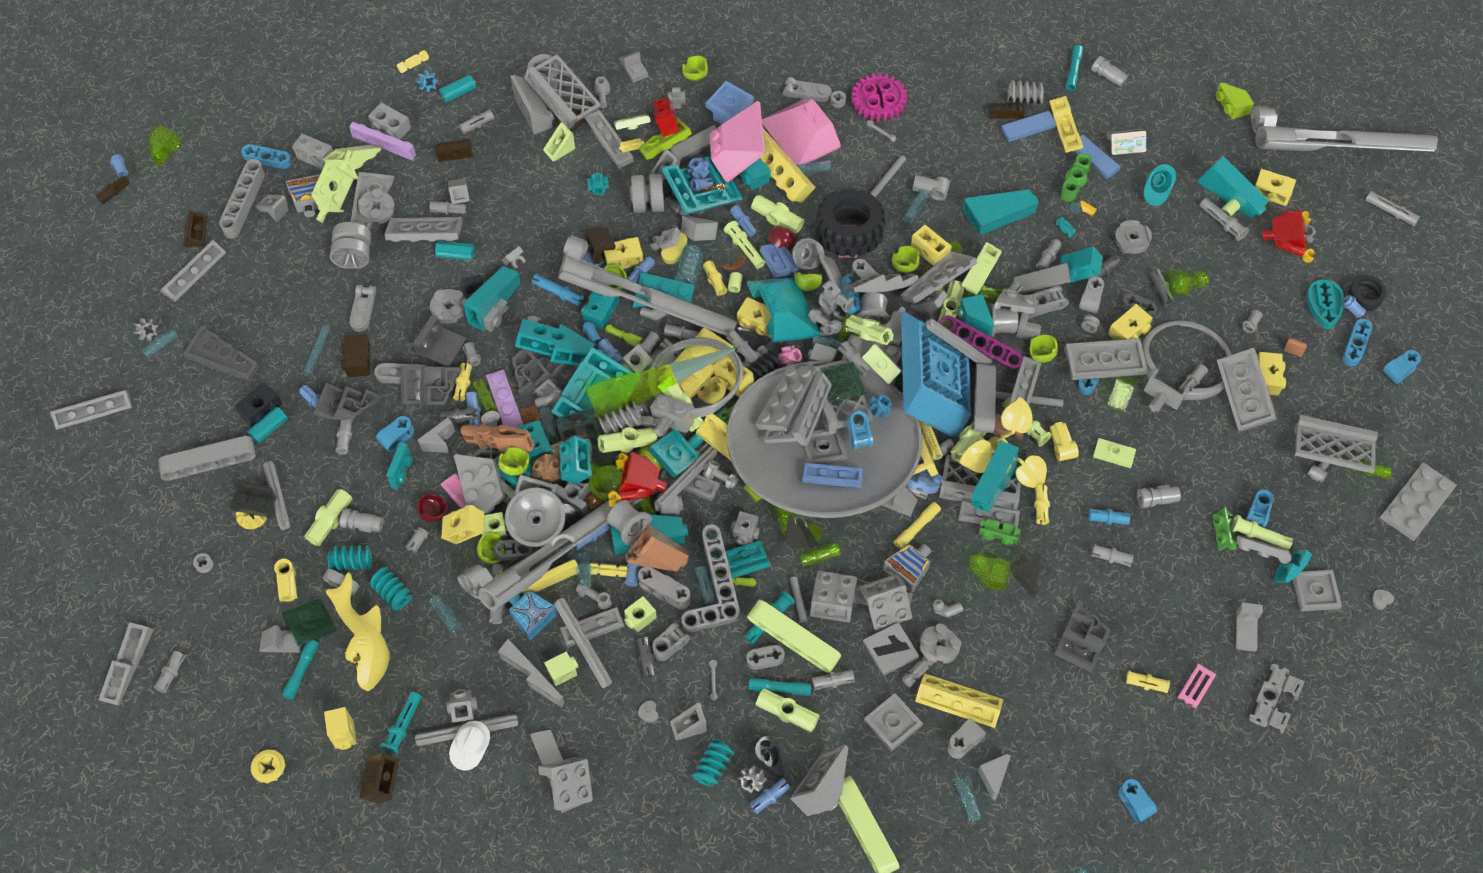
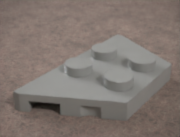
M454 455L466 505L475 506L477 509L484 511V515L489 514L495 505L505 498L496 460Z

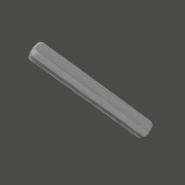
M272 461L265 462L263 468L268 486L272 488L277 497L273 506L278 525L281 530L289 529L290 522L275 465Z

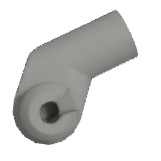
M555 389L550 395L536 398V406L542 407L555 404L562 391Z

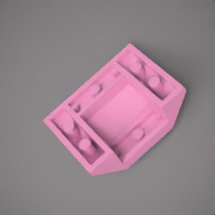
M802 99L762 119V126L798 168L841 147L832 122L813 99Z
M758 101L722 124L716 130H713L710 134L711 160L726 182L731 181L765 154L761 107Z

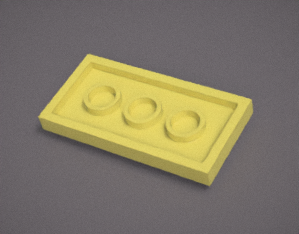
M703 328L695 337L718 340L731 348L734 347L706 328ZM708 346L687 347L673 363L721 350ZM719 360L677 383L681 391H684L690 400L715 373L713 365ZM670 366L658 379L659 383L670 376L676 382Z

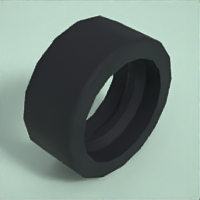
M1361 275L1352 282L1347 296H1354L1356 301L1366 311H1373L1382 304L1387 291L1383 282L1371 275ZM1365 286L1372 289L1377 294V299H1364L1358 294L1357 287Z

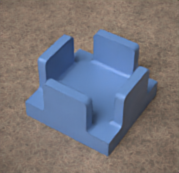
M725 81L706 102V108L713 112V120L722 125L748 108L753 103L754 96Z

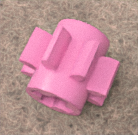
M794 345L781 348L782 352L779 354L781 365L788 366L801 361L802 354Z

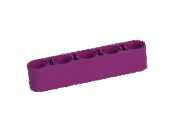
M950 315L943 316L938 322L942 325L944 320L950 321L952 327L948 330L960 337L959 330L965 329L968 332V337L961 339L991 360L1008 369H1016L1023 362V357L1019 352ZM982 338L985 342L984 347H978L975 344V340ZM993 347L1000 348V356L993 355ZM1010 356H1015L1018 359L1017 365L1009 363Z

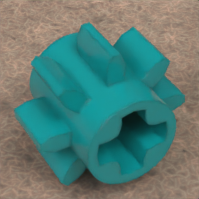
M593 173L590 179H587L588 191H592L595 195L605 193V189H609L608 177H604L602 173Z

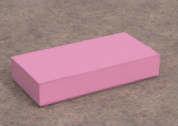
M454 473L440 485L459 508L462 509L467 505L460 478Z

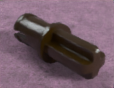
M125 176L120 177L113 184H108V187L97 194L96 198L104 205L115 195L118 196V192L130 183Z

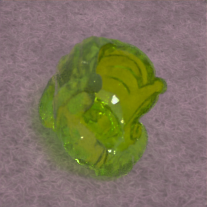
M605 465L600 467L598 473H591L589 488L598 499L606 501L609 500L608 495L610 492L619 493L618 490L622 476L620 468L614 465Z

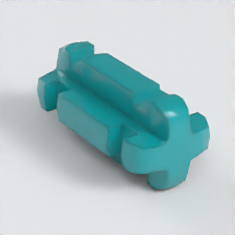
M1060 217L1056 221V226H1060L1059 228L1065 234H1068V237H1072L1076 229H1072L1073 226L1067 220L1064 221V217Z

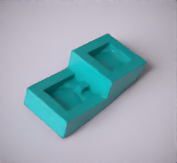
M1294 550L1291 555V561L1287 564L1280 563L1272 581L1275 583H1288L1305 568L1312 553L1307 550Z

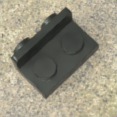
M235 481L234 485L237 490L229 506L231 510L268 518L277 498L272 488L267 485H254L249 481Z

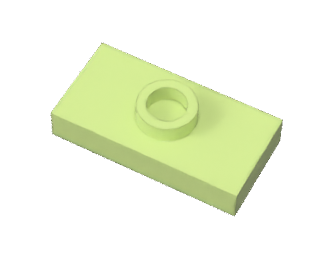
M647 114L616 120L614 121V127L616 129L628 127V130L636 129L640 124L649 123L650 117Z
M874 344L862 357L888 384L892 383L903 371L877 344Z
M1098 438L1093 457L1131 468L1136 449Z

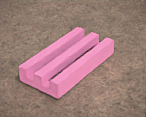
M1197 664L1177 698L1185 700V703L1193 705L1192 707L1196 709L1216 674ZM1198 671H1202L1189 696L1185 695ZM1207 674L1210 677L1195 701L1192 697Z

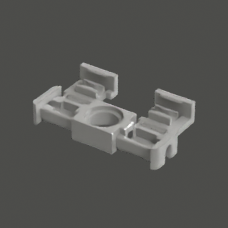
M828 280L822 286L825 288V291L820 294L818 304L821 305V308L819 310L822 314L832 319V321H840L843 328L846 326V320L850 318V315L847 314L843 318V315L840 316V312L837 313L834 310L839 305L842 307V310L847 312L852 308L854 298L852 297L847 301L844 296L838 294L841 290Z
M1272 664L1270 668L1272 670L1268 682L1264 681L1256 700L1258 706L1254 715L1250 714L1249 720L1262 727H1266L1269 723L1270 726L1280 729V733L1283 734L1291 714L1278 712V709L1275 708L1282 690L1283 692H1291L1294 700L1297 701L1305 681L1289 675L1288 669L1283 668L1281 670L1279 665ZM1271 691L1275 694V698L1272 700L1266 699L1263 693Z

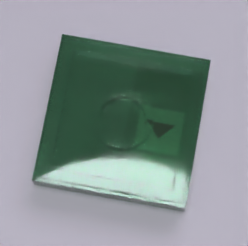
M853 362L821 371L832 384L827 396L829 403L834 404L866 394V390Z
M321 599L282 612V617L297 646L336 632V627Z

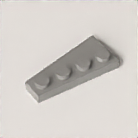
M366 172L358 173L351 222L362 224L371 230L374 222L369 223L362 219L359 214L358 200L363 194L376 188L388 194L395 180L394 176ZM373 205V209H374V208L380 209V206H379V205Z
M950 251L901 294L903 300L916 304L976 265L977 260L975 257Z

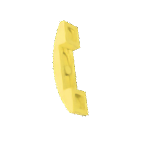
M1064 96L1050 100L1053 117L1065 152L1083 148L1067 97Z

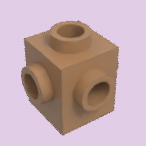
M545 454L534 460L531 478L547 483H552L561 478L560 459L552 454Z

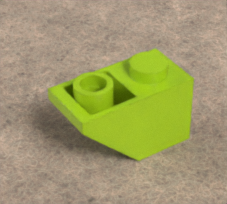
M1219 83L1216 98L1221 102L1225 113L1229 115L1231 120L1249 115L1254 102L1247 91L1225 83Z

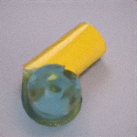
M1084 201L1073 202L1070 205V211L1074 214L1085 212L1093 216L1097 210Z

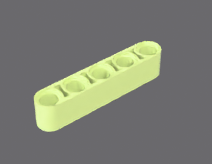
M762 600L757 601L747 616L756 626L826 673L831 672L841 658V654Z
M851 776L845 777L842 794L837 801L876 873H891L899 869L895 855Z

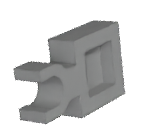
M677 227L663 231L661 236L652 237L654 243L650 244V247L653 250L659 248L663 250L676 246L681 231Z
M501 298L497 306H493L485 316L483 322L486 330L492 332L495 327L497 328L501 324V316L509 308L506 306L507 301Z

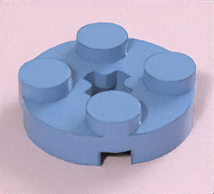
M928 469L914 474L907 485L914 490L917 487L923 489L922 493L933 494L938 492L943 477L939 474L931 477Z

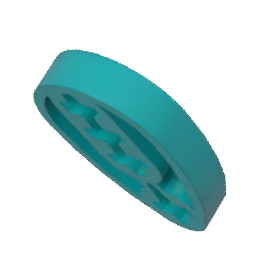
M1317 280L1310 285L1306 293L1308 307L1315 320L1323 328H1334L1343 311V291L1336 283L1330 280ZM1321 287H1324V289L1326 290L1325 297L1322 296L1324 290Z

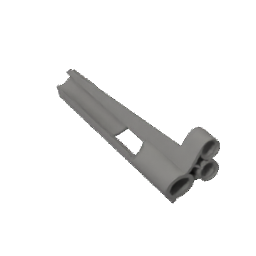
M1253 106L1251 110V124L1253 131L1256 133L1255 142L1259 149L1313 151L1326 146L1416 151L1437 150L1438 137L1434 135L1347 130L1322 131L1276 126L1277 114L1274 108ZM1308 138L1352 140V143L1318 142L1305 140Z
M573 235L568 237L563 250L565 254L562 259L558 279L603 296H622L725 336H728L735 329L737 322L734 319L655 289L639 285L584 261L583 258L589 246L587 245L588 241ZM615 284L622 288L649 297V302L641 298L635 297L633 295L627 294L625 292L619 291L617 289L611 288L608 285Z
M642 499L631 500L629 503L634 506ZM608 501L557 535L551 543L543 546L494 578H492L486 568L476 564L457 576L458 582L470 595L480 599L488 609L492 611L497 610L542 578L553 561L608 524L607 517L613 507L609 506ZM570 540L572 542L567 547H565L564 549L556 553L554 556L546 560L544 563H542L541 565L533 569L531 572H529L530 567L538 561H540L541 559H543L545 556L556 550L558 547H560L567 541Z

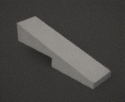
M129 622L116 661L112 660L99 701L120 705L154 629Z
M507 639L498 651L500 658L527 675L528 678L526 680L530 688L562 708L565 704L563 696Z

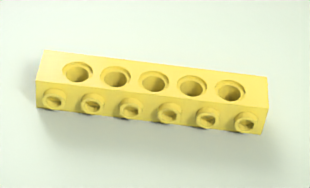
M763 129L765 154L760 157L761 160L771 170L770 177L777 181L776 185L786 191L787 198L792 202L802 203L816 187Z

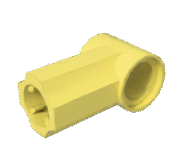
M1058 422L1050 426L1049 431L1054 442V452L1057 461L1078 458L1077 444L1075 441H1072L1066 423Z
M281 559L274 566L277 576L279 600L293 601L298 598L295 579L296 570L289 560ZM290 568L287 573H281L283 569Z

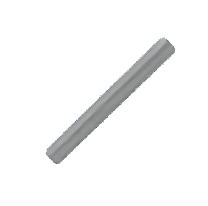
M934 319L925 322L926 329L974 362L992 365V360Z
M709 446L656 500V506L664 509L704 469L705 464L717 455V449Z
M564 598L558 599L554 603L556 609L602 688L608 687L612 683L609 674Z
M516 714L478 722L486 725L490 732L517 726L518 717ZM462 725L418 733L415 735L416 745L422 746L454 739Z

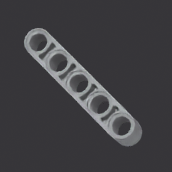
M251 159L246 162L219 221L223 234L227 238H235L239 235L265 177L262 165L257 159Z
M977 363L975 370L974 431L994 433L996 365Z
M238 437L163 456L158 460L162 480L169 481L253 460L256 454L252 437Z

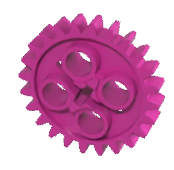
M872 73L871 78L866 75L865 80L860 78V82L855 83L851 95L852 105H855L854 110H859V115L864 113L865 119L869 116L870 121L877 118V122H879L880 118H883L886 122L887 117L893 120L894 115L898 117L899 112H903L907 102V90L904 89V84L900 85V80L894 81V76L888 78V74L882 77L881 73L878 76Z

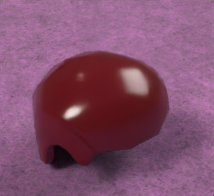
M777 225L767 235L768 240L777 248L786 245L787 250H789L796 244L794 232L786 226Z
M425 494L419 498L416 510L422 520L432 523L443 518L448 505L445 504L441 496Z

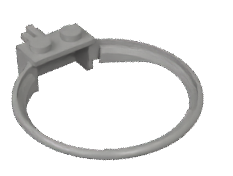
M1190 321L1166 322L1155 327L1147 334L1142 343L1148 370L1146 374L1149 378L1144 391L1154 397L1149 405L1152 408L1151 411L1159 412L1164 403L1177 410L1184 400L1207 399L1217 395L1225 388L1222 380L1219 384L1210 388H1191V391H1189L1190 388L1187 387L1182 394L1156 379L1155 377L1159 370L1156 369L1149 354V345L1155 334L1173 325L1196 328L1215 339L1221 348L1225 350L1227 356L1232 355L1228 346L1219 335L1203 325Z
M691 338L672 344L655 358L648 374L649 388L654 399L650 409L652 417L660 418L661 420L653 430L654 433H657L659 437L664 436L669 427L687 433L694 423V418L710 415L724 406L738 390L743 377V367L737 353L733 351L727 354L733 361L737 373L732 390L727 396L712 405L693 408L692 404L658 393L656 375L663 361L676 351L687 347L708 346L718 350H725L731 347L714 339Z

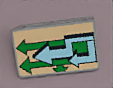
M1132 129L1107 132V139L1111 141L1112 155L1146 152L1145 130Z

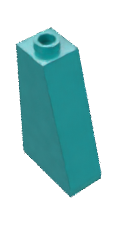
M1224 156L1196 181L1227 203L1231 199L1237 200L1240 204L1238 210L1250 219L1254 215H1261L1266 210L1264 206L1269 202Z
M1028 189L965 198L962 209L978 234L982 235L1036 213L1038 199Z
M503 266L463 303L468 324L482 331L485 330L483 319L492 307H496L501 298L507 301L521 284L517 271Z
M1000 441L972 494L971 505L976 509L987 512L991 511L1017 469L1019 447Z
M650 514L652 517L650 525L678 544L685 543L688 529L687 524L682 523L681 517ZM611 526L615 555L627 553L633 544L626 545L621 539L620 531Z

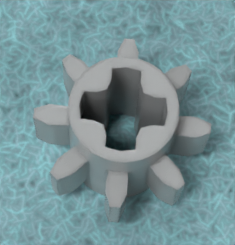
M674 87L672 92H668V97L674 109H681V104H686L685 91H681L680 87Z
M140 318L138 324L134 323L136 330L133 333L139 334L140 340L146 337L147 340L151 341V336L158 335L155 332L158 325L152 324L153 319L148 318L145 321L144 318Z
M755 765L750 769L746 766L738 778L741 780L742 788L750 793L754 789L759 792L766 781L763 770Z

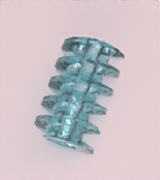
M687 245L683 248L678 270L676 271V281L692 285L697 284L699 272L703 265L702 261L704 260V255L698 246Z

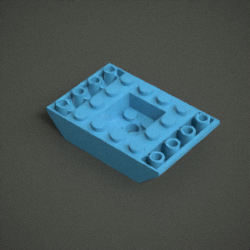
M903 311L901 312L904 413L955 439L959 436L971 416L969 357L926 329V323Z

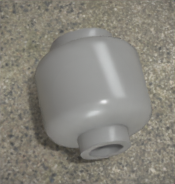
M677 495L664 509L657 507L656 500H654L655 512H659L660 515L678 516L680 511L683 510L681 495Z

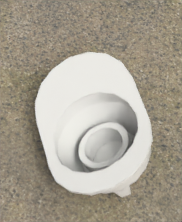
M470 721L462 725L458 730L449 752L450 760L456 768L470 770L479 764L490 741V732L486 725L482 722Z

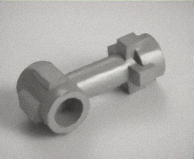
M812 309L808 318L814 324L818 322L822 324L826 334L832 335L840 332L842 328L840 321H829L822 316L823 314L819 309Z
M1327 451L1323 452V455L1330 456ZM1321 462L1318 467L1313 465L1308 475L1317 482H1323L1328 474L1325 470L1330 463Z
M709 460L704 466L703 475L708 479H713L715 476L726 482L725 487L734 489L739 481L736 475L733 473L730 476L718 469L720 466L718 462Z
M581 581L578 584L576 592H578L579 596L584 597L587 595L598 602L600 609L611 607L610 594L605 592L599 594L590 588L591 584Z

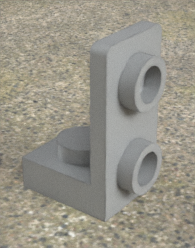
M1242 602L1236 611V649L1253 652L1257 650L1258 619L1263 613V605Z

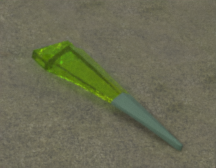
M733 347L605 380L587 387L586 390L597 417L599 416L604 420L605 413L609 417H611L612 410L619 414V407L626 411L625 405L628 404L633 408V401L638 406L733 352L736 348Z

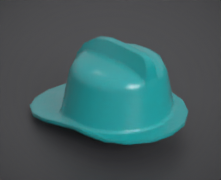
M1167 164L1159 165L1148 173L1143 191L1144 198L1148 204L1158 206L1168 198L1176 181V172L1172 166Z

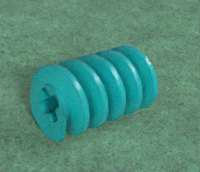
M343 545L341 551L338 550L337 546H334L333 551L329 550L328 552L329 569L335 570L337 568V570H342L345 568V570H350L351 567L353 570H358L359 567L362 570H366L367 567L371 569L372 553L369 545H366L365 551L362 550L361 545H358L357 551L354 550L353 545L350 546L349 551Z
M388 567L381 568L373 575L370 582L371 588L383 600H386V603L391 606L392 610L399 611L411 601L412 595H408L410 590L404 588V583H399L398 577L394 578V573L389 572Z
M712 739L713 743L708 745L709 750L704 752L705 757L700 760L701 765H697V772L692 774L696 781L710 787L711 783L718 785L715 776L722 777L718 770H726L723 762L730 763V759L726 756L727 754L734 755V752L728 745L717 739Z

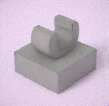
M520 246L501 259L505 265L511 262L513 269L518 268L515 263L516 260H519L522 264L526 262L524 257L519 256L524 252Z

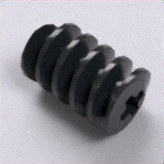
M770 350L758 358L757 362H753L751 366L747 367L748 370L753 372L754 383L766 374L782 368L779 359Z

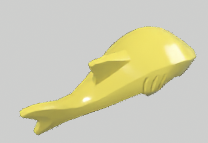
M347 573L341 586L336 589H327L326 594L333 602L343 622L355 634L345 652V658L353 663L358 662L356 666L357 682L362 689L370 691L385 674L390 660V652L381 634L380 608L376 605L367 614L360 616L351 607L350 598L353 580L352 575Z

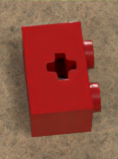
M669 97L659 99L653 103L655 120L663 137L680 131L677 114Z

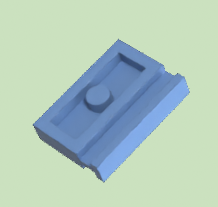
M773 244L761 246L759 251L774 278L787 276L795 272L798 273L799 267L795 265L786 245L781 248H777Z

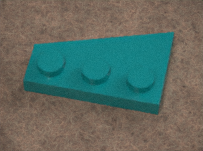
M642 272L638 283L691 303L695 285ZM636 293L635 297L649 302V297ZM634 301L632 308L648 306Z

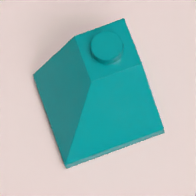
M983 294L962 298L960 306L957 308L959 317L963 319L965 324L991 337L994 323Z

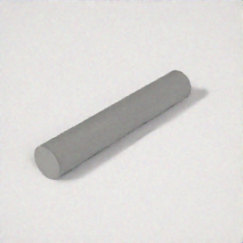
M791 577L790 584L799 622H806L807 617L797 577Z

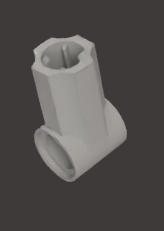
M916 175L912 191L930 194L933 199L942 201L947 196L950 181L944 177L931 179Z

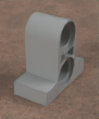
M593 475L585 479L588 480L587 483L573 484L569 482L565 488L557 485L555 495L561 502L573 505L586 515L588 508L584 500L594 488ZM572 494H576V495H577V496L574 497V498H570V497H569V496L572 495Z

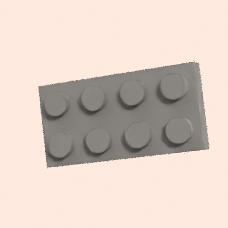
M462 217L390 218L385 232V239L393 242L401 240L412 242L419 240L454 241L459 238L463 224Z
M1140 339L1072 343L1065 346L1071 380L1146 375L1148 371Z
M1255 348L1217 360L1238 430L1244 431L1277 420Z
M788 366L756 421L755 426L759 430L788 431L805 402L816 373H821L818 366Z
M1423 462L1380 518L1414 541L1457 484Z

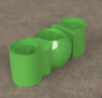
M1086 153L1079 154L1073 163V167L1066 172L1065 182L1061 191V198L1064 201H1074L1080 188L1086 184L1087 174L1092 162L1090 155Z

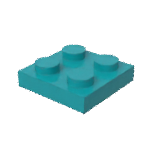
M676 429L672 430L648 449L673 479L685 471L700 456Z

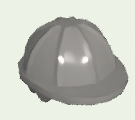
M809 238L796 242L792 249V257L797 267L800 269H813L821 264L819 255H824V249L819 242Z

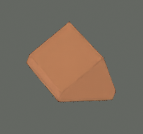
M1288 337L1284 351L1302 357L1307 344Z

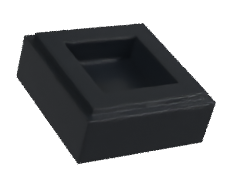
M481 275L463 279L467 294L475 293L483 285Z

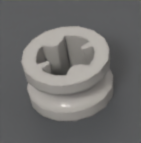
M842 91L833 92L830 100L831 105L835 108L843 107L846 103L845 93Z
M1087 315L1084 317L1081 327L1087 332L1095 333L1100 321L1094 316Z
M201 553L194 558L193 565L198 572L207 573L212 569L213 561L208 554ZM204 560H206L207 564L205 566L203 564V566L201 567L199 563L201 561L204 562Z

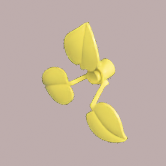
M1018 397L1004 409L1001 415L1003 427L1011 430V432L1004 435L1001 434L1000 437H991L989 441L979 440L974 442L963 453L959 463L974 472L984 473L1000 441L1008 443L1005 438L1013 435L1015 431L1018 433L1027 432L1032 424V412L1025 400ZM1035 455L1028 456L1025 462L1018 458V462L1022 464L1015 471L1018 481L1031 488L1043 485L1047 472L1044 460Z

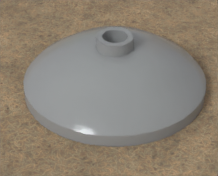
M529 488L515 495L507 506L505 513L506 527L510 535L522 545L529 547L547 545L561 533L564 527V507L559 498L546 489ZM535 517L540 518V521L538 523L533 522V519Z

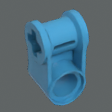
M1408 350L1389 362L1382 371L1395 384H1398L1416 370V366L1421 361V356L1414 350Z
M862 411L850 414L846 422L852 449L857 450L858 447L866 445L869 447L873 446V436L870 431L867 415ZM854 416H858L861 419L860 425H856L853 422Z
M400 416L390 425L383 428L377 434L376 439L388 452H394L400 442L404 443L414 435V428L408 417Z
M1263 489L1257 492L1251 502L1245 520L1255 521L1258 523V526L1266 527L1274 499L1270 491ZM1259 499L1264 500L1266 504L1261 503Z
M1129 779L1123 783L1118 791L1119 797L1137 823H1141L1157 813L1156 805L1148 797L1138 781ZM1127 789H1128V790H1131V789H1132V790H1133V793H1132V792L1128 793L1126 790H1127Z

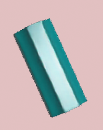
M467 75L440 88L439 93L444 102L447 103L476 89V84L471 75Z
M438 241L436 243L435 255L439 258L472 261L475 254L474 244Z
M275 407L251 427L247 433L256 443L260 444L287 421L288 418L279 407Z

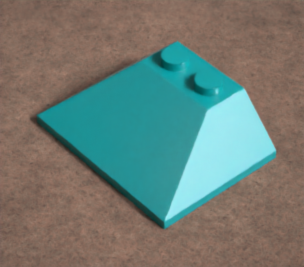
M711 156L705 157L703 160H707L710 165L708 167L710 172L705 178H712L708 182L713 181V187L701 189L698 192L690 188V181L694 177H691L687 172L690 169L689 167L679 169L678 165L675 164L662 168L686 215L743 199L733 180L729 182L724 180L712 162Z
M794 277L747 281L752 296L763 298L771 316V320L766 328L772 342L819 338L822 336L819 333L820 330L817 323L814 324L808 318L811 310L801 289L795 285Z
M591 347L564 388L551 412L597 440L599 435H605L598 416L604 420L605 413L609 417H611L612 410L618 414V408L622 409L641 377Z

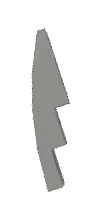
M872 274L844 288L846 291L887 292L912 285L918 280V275L906 274L901 277L899 274H889L887 276H884V274Z

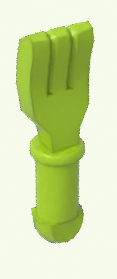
M612 325L605 326L607 333L619 337V339L623 338L626 344L635 347L643 340L641 337L632 333H625V331H621Z
M715 573L719 578L726 576L724 573ZM736 577L732 579L735 586L754 587L757 584L754 578Z

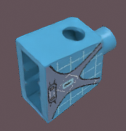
M531 591L527 592L523 597L518 594L509 600L513 605L509 610L510 615L529 640H532L557 616L554 605Z

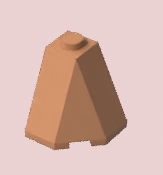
M649 524L625 554L626 562L629 564L676 572L680 567L683 568L689 559L685 548Z

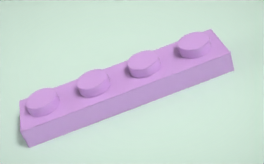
M352 122L349 126L353 138L413 160L416 156L414 146L410 142L401 141L394 136H388L379 130L370 129L363 124Z
M504 369L486 375L502 424L515 428L523 425Z

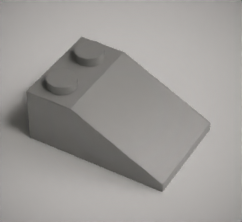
M846 745L822 752L790 798L807 816L820 814L828 810L832 811L838 805L837 800L842 794L848 754V747Z

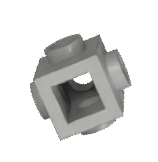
M740 511L737 521H733L730 532L733 533V540L741 545L753 543L754 539H758L760 528L758 527L759 516Z
M460 689L450 693V700L446 701L448 714L451 713L452 722L472 720L474 718L477 700L476 697H472L471 690Z

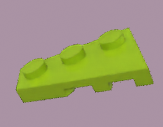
M677 117L680 131L663 137L662 133L652 136L638 149L647 160L653 159L662 151L670 149L674 144L685 140L691 135L690 128Z

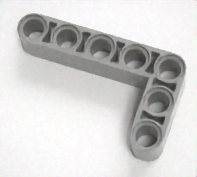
M708 525L704 528L702 540L718 604L685 612L682 616L681 624L683 629L688 632L735 622L739 616V605L721 532L716 525ZM714 532L717 537L715 539H708L706 534ZM719 551L721 557L715 559L711 556V552ZM717 570H724L726 576L719 578L715 572ZM728 589L731 595L723 597L720 595V591ZM727 608H732L736 614L729 617L724 611ZM711 612L715 614L716 619L708 621L705 619V615ZM693 617L696 623L693 626H689L685 623V619Z

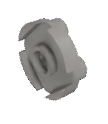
M373 189L363 194L358 200L359 214L362 219L369 223H372V221L378 222V224L385 223L394 214V200L389 194L382 192L381 189ZM373 205H379L380 209H373Z
M1136 220L1122 222L1114 235L1115 243L1120 248V251L1130 254L1146 251L1152 239L1150 229L1146 225L1144 227ZM1130 235H1133L1134 237H1137V238H1136V239H1131V238H1130Z
M438 290L434 293V297L430 302L431 313L439 317L441 323H455L466 314L463 306L466 298L459 290ZM449 303H451V305H453V306H450V309H446V306H445V305H447V304H449Z
M943 624L928 627L920 637L921 652L933 662L937 660L943 661V663L954 661L962 645L961 640Z

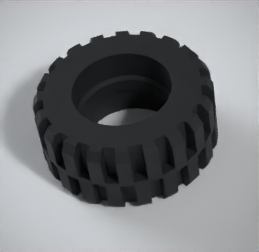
M845 188L839 192L837 190L832 192L831 196L827 195L823 198L817 209L815 230L818 240L826 249L829 248L830 252L834 254L839 253L840 256L844 257L845 255H850V257H855V255L862 256L866 252L873 251L874 247L876 248L880 244L884 234L886 216L885 210L881 206L882 204L878 199L875 200L872 194L868 195L863 190L857 191L854 188L846 190ZM850 218L862 222L863 225L849 227L837 221Z

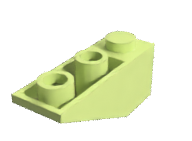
M370 144L335 149L323 158V161L326 163L327 160L343 159L346 151L350 150L354 152L350 164L355 170L362 167L363 163L368 159L374 158L381 151V148Z
M986 242L976 257L977 264L970 268L961 286L977 295L1002 251Z

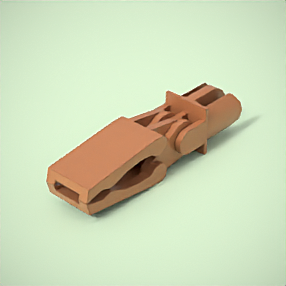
M484 422L480 426L463 425L461 427V434L466 444L478 445L480 449L486 446L498 449L500 452H506L509 447H518L526 452H530L535 446L527 430L507 425L489 427L485 426Z

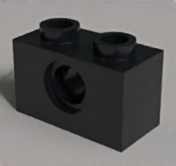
M262 382L234 407L238 415L253 427L275 407L280 408L282 402L279 395Z

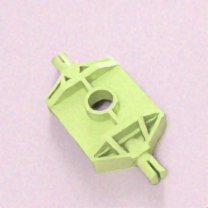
M350 150L346 151L343 159L326 161L311 195L320 210L316 218L319 222H324L328 212L344 211L340 210L353 179H358L356 172L350 164L354 154ZM331 181H332L333 184H334V188H333L332 191L330 190V187H329V183H330Z

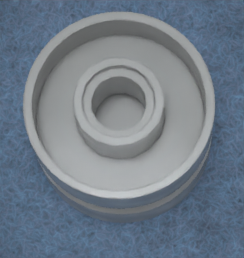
M650 174L649 185H646L643 175H631L632 186H629L630 203H633L634 213H646L648 202H650L652 212H664L662 174Z
M355 222L337 224L332 232L331 261L335 265L346 269L366 266L369 262L371 231L366 226Z

